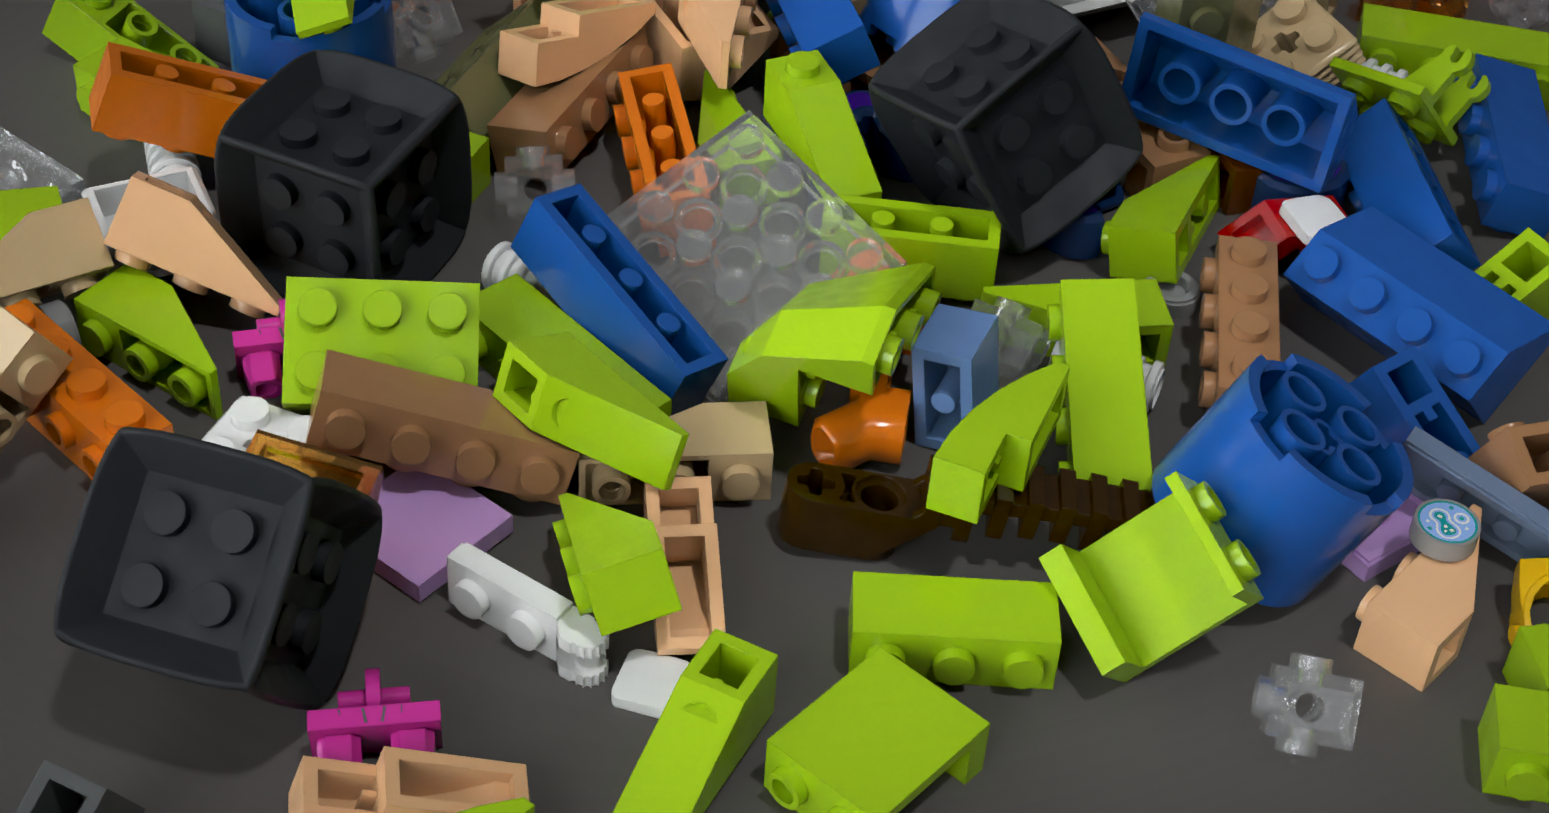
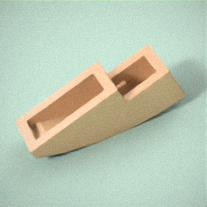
M555 0L542 2L540 24L500 31L498 74L534 87L570 77L607 57L635 35L656 13L657 2L650 0Z
M711 476L675 477L671 489L665 491L645 483L643 498L644 518L654 523L682 607L680 611L653 619L657 656L697 654L715 628L726 632L717 523H714Z
M389 746L383 747L376 765L303 756L288 792V813H457L480 805L521 797L529 800L526 764Z

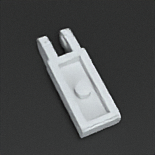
M467 542L465 544L461 543L447 556L449 602L463 615L470 619H480L508 635L513 643L524 650H536L556 661L559 676L569 682L575 681V685H582V688L585 686L592 688L594 685L599 686L600 682H605V677H608L609 659H606V649H609V634L601 637L595 617L589 614L580 616L577 607L573 606L571 600Z

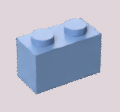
M940 303L935 308L911 351L915 445L938 450L949 433L972 409L999 390L998 315Z

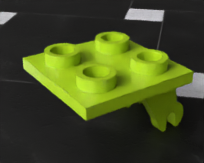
M1456 44L1448 46L1440 55L1404 79L1335 56L1329 64L1342 83L1340 88L1356 94L1357 106L1360 109L1358 115H1361L1385 98L1413 129L1418 141L1424 144H1431L1435 140L1453 147L1458 140V136L1452 127L1473 103L1481 102L1491 91V83L1486 75L1481 77L1475 88L1470 89L1476 80L1475 74L1471 71L1475 64V56L1471 49L1468 48L1458 62H1454L1460 53Z

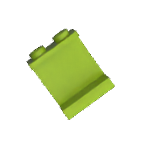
M1177 471L1164 478L1172 494L1085 549L1077 551L1060 544L1039 557L1042 566L1097 668L1104 677L1125 683L1264 599L1253 580L1261 575L1255 559L1241 540L1236 539L1231 542L1219 521L1227 516L1217 494L1206 481L1198 484Z
M880 647L767 739L764 787L769 790L773 798L781 806L789 810H796L798 813H899L945 771L964 785L983 769L990 722Z

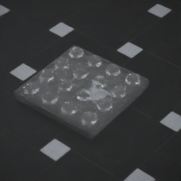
M750 110L607 215L729 358L713 385L708 388V393L705 397L711 403L728 402L727 372L740 343L808 284L907 265V261Z

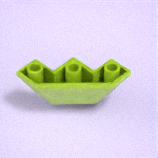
M922 262L808 284L740 343L727 372L728 402L766 401L769 417L799 426L806 407L817 408L827 380L873 395L881 373L889 376L893 375L902 349L913 350L921 327L925 326L935 308L941 302L942 293L934 291L936 266Z

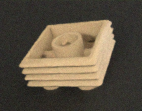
M1278 0L1273 8L1258 18L1251 53L1332 85L1339 82V79L1329 66L1334 56L1359 65L1366 61L1363 51L1357 43V38L1316 0Z

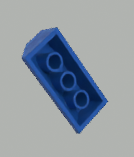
M1146 11L1140 17L1122 85L1136 119L1317 193L1322 192L1342 165L1358 119L1355 93Z
M1373 206L1321 228L1283 274L1301 300L1387 359L1415 345L1450 401L1482 424H1485L1549 346V320Z

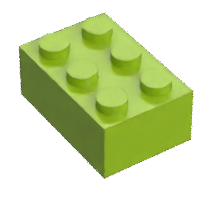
M286 276L282 377L283 409L300 415H310L312 400L327 349L478 386L480 283Z

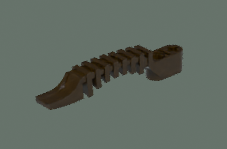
M931 454L926 473L915 479L818 462L797 464L789 470L775 526L781 539L793 547L862 560L879 561L892 555L897 546L938 528V526L952 528L951 540L967 543L973 523L926 508L934 457ZM1036 465L1023 492L997 484L982 515H986L984 537L1001 540L1008 517L1018 518L1017 537L1033 540L1040 521L1049 522L1048 541L1060 544L1065 543L1072 525L1079 526L1078 549L1083 550L1099 540L1103 530L1106 531L1107 535L1153 506L1155 501L1152 488L1150 492L1139 490L1138 482L1124 478L1119 486L1108 484L1107 476L1091 473L1088 480L1077 479L1076 471L1060 468L1057 475L1045 474V467Z

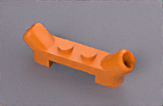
M870 261L854 268L848 276L885 270L886 268L879 262ZM902 349L901 354L912 355L911 351ZM881 373L873 395L850 388V403L814 420L810 439L811 449L817 462L846 468H854L869 460L901 465L907 435L912 390L891 387L893 375L889 376Z

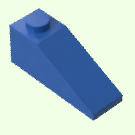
M1415 345L1371 367L1349 383L1372 404L1364 414L1373 422L1389 445L1393 441L1403 444L1414 427L1417 426L1466 458L1481 448Z

